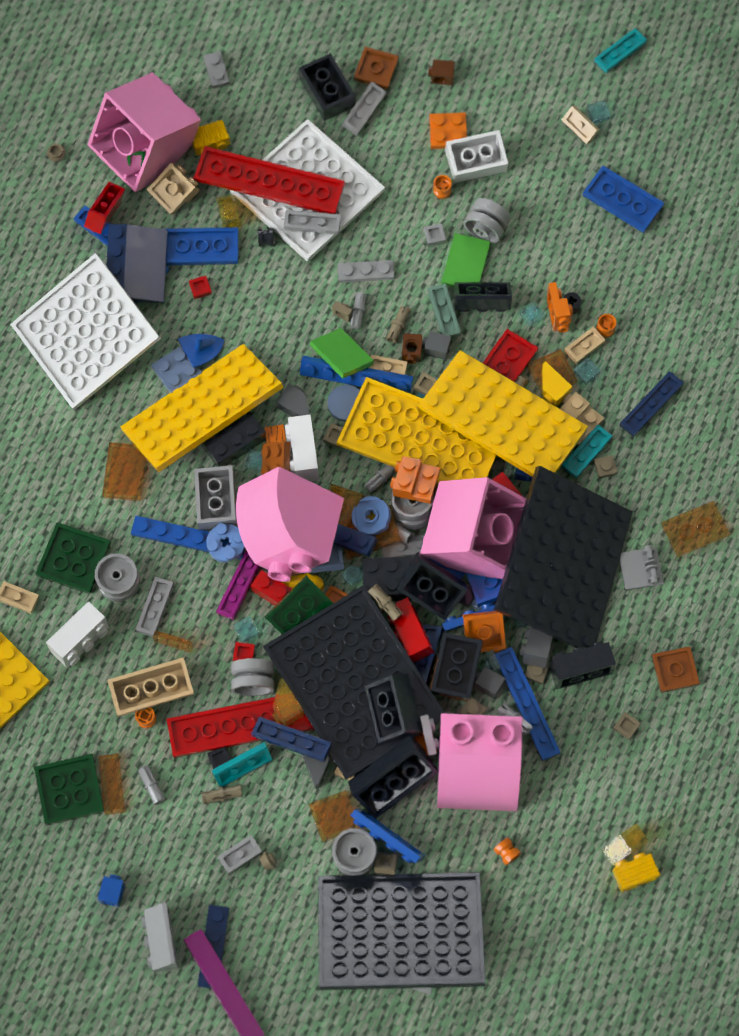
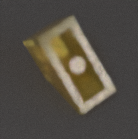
M234 195L216 197L222 227L240 228V215Z
M282 678L279 680L272 716L276 723L288 726L303 717L304 711Z
M635 824L615 838L602 851L614 867L615 863L624 860L646 845L648 839L639 826Z

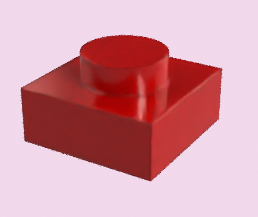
M206 275L188 280L194 300L212 294Z
M236 642L232 661L253 658L255 644Z

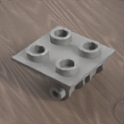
M647 545L642 550L621 553L620 565L625 590L664 584L657 548Z

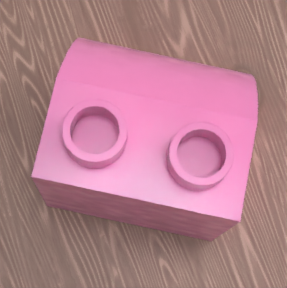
M152 72L105 93L87 145L134 192H137L153 183L170 163L175 164L192 145L201 119L196 111L188 107L168 84H164ZM138 151H146V155H145V158H144V161H143L142 166H141V157H142V155H131V154L136 153V152H138ZM131 155L130 166L127 161V156Z
M280 466L239 486L236 499V518L241 539L249 556L255 564L268 570L270 578L281 582L290 581L293 575L309 573L312 568L328 562L344 498Z
M488 477L439 481L420 554L450 569L478 576L503 579L526 498Z
M441 714L437 808L517 811L521 772L522 717Z

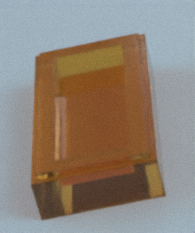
M155 631L153 634L155 643L188 653L192 652L193 645L189 640Z

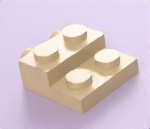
M172 163L149 186L147 191L171 215H174L185 202L189 203L200 189L197 187L199 183L194 181V178H188L185 175L187 171L181 165L176 166Z
M575 392L573 395L569 393L564 398V405L559 409L588 426L587 431L577 443L579 446L592 430L604 420V417L591 408L590 403Z

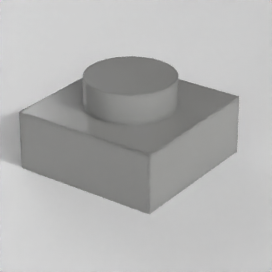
M442 223L424 227L428 247L446 243Z

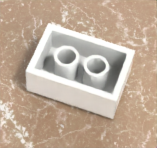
M499 130L446 142L445 152L454 183L507 172L508 160Z
M311 415L288 417L285 431L287 442H291V472L310 482L319 481Z
M88 601L46 643L51 653L68 668L70 665L74 666L80 660V655L84 652H89L98 638L102 639L108 633L107 629L109 626L106 618Z

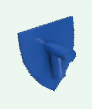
M192 334L178 338L193 368L213 360L224 344V339L208 334Z

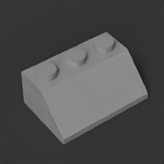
M161 903L145 909V916H141L143 928H147L148 936H144L145 947L150 949V956H147L149 969L152 968L154 973L179 969L170 909L167 903Z

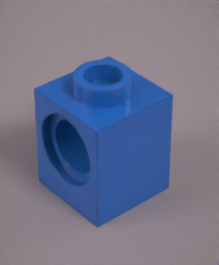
M110 874L109 877H103L97 899L99 903L116 907L120 906L125 882L121 880L122 877Z

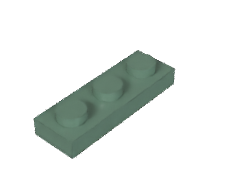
M446 284L429 287L427 291L440 333L451 336V338L461 336Z

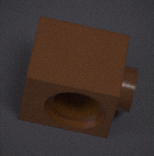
M433 59V66H429L428 77H431V84L453 86L455 61Z
M404 333L402 361H407L409 364L421 362L422 334ZM410 347H414L417 350L414 352H410L407 349Z

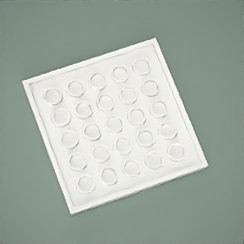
M308 119L263 159V161L344 180L345 186L336 211L337 215H341L339 233L385 191V187ZM230 190L239 201L269 228H273V231L307 262L337 236L336 234L284 230L286 210L320 212Z
M96 253L10 324L74 410L161 339Z

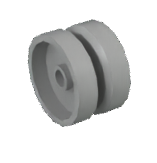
M478 198L474 201L471 212L467 214L463 225L476 238L491 241L490 243H497L503 235V230L508 226L511 216L498 203L489 199Z
M392 492L391 503L395 521L401 523L402 527L406 529L416 530L425 527L429 522L434 497L431 504L395 497Z
M120 553L110 554L103 557L96 566L95 580L101 594L107 599L114 602L125 601L137 592L140 585V577L134 561L128 556Z
M247 658L231 663V674L235 677L231 680L232 693L242 696H262L274 692V680L270 678L274 675V664L272 661Z
M350 828L341 832L335 838L332 846V855L336 867L345 875L367 874L374 867L377 858L376 844L373 837L359 828ZM351 851H358V853L356 855L351 854Z

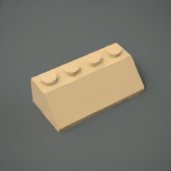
M184 657L108 679L118 717L194 694Z

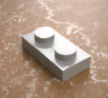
M221 51L203 55L212 89L229 85Z
M428 715L420 716L428 756L437 755L436 750L440 749L437 738L433 739L432 731L435 730L433 718L429 719Z
M252 835L219 855L218 859L229 875L260 855L262 850Z

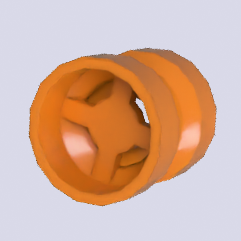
M439 175L434 180V195L439 199L448 198L451 194L452 181L446 175Z
M603 314L599 317L597 331L603 338L611 337L614 334L616 318L611 314Z
M151 707L135 712V719L140 727L148 729L156 723V715Z
M509 837L501 841L493 849L497 855L502 857L505 865L510 864L521 854L518 848L513 847Z

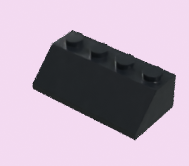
M409 735L349 780L348 784L352 796L376 819L436 775L438 770L422 746Z

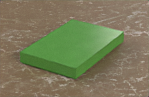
M455 233L441 284L454 287L455 282H480L491 241Z
M341 328L310 341V346L342 379L373 366L374 360Z

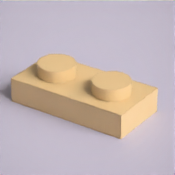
M571 106L562 119L586 144H589L600 130L576 106Z
M592 327L568 345L564 351L577 365L605 343V339Z
M376 355L370 356L374 363L373 366L368 368L406 374L407 361Z
M3 581L0 587V602L27 613H33L40 596Z

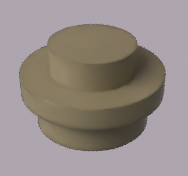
M52 144L47 150L48 158L54 162L61 161L65 157L64 147L59 144Z
M267 851L263 852V855L259 858L265 870L276 869L275 864L277 860L275 856Z

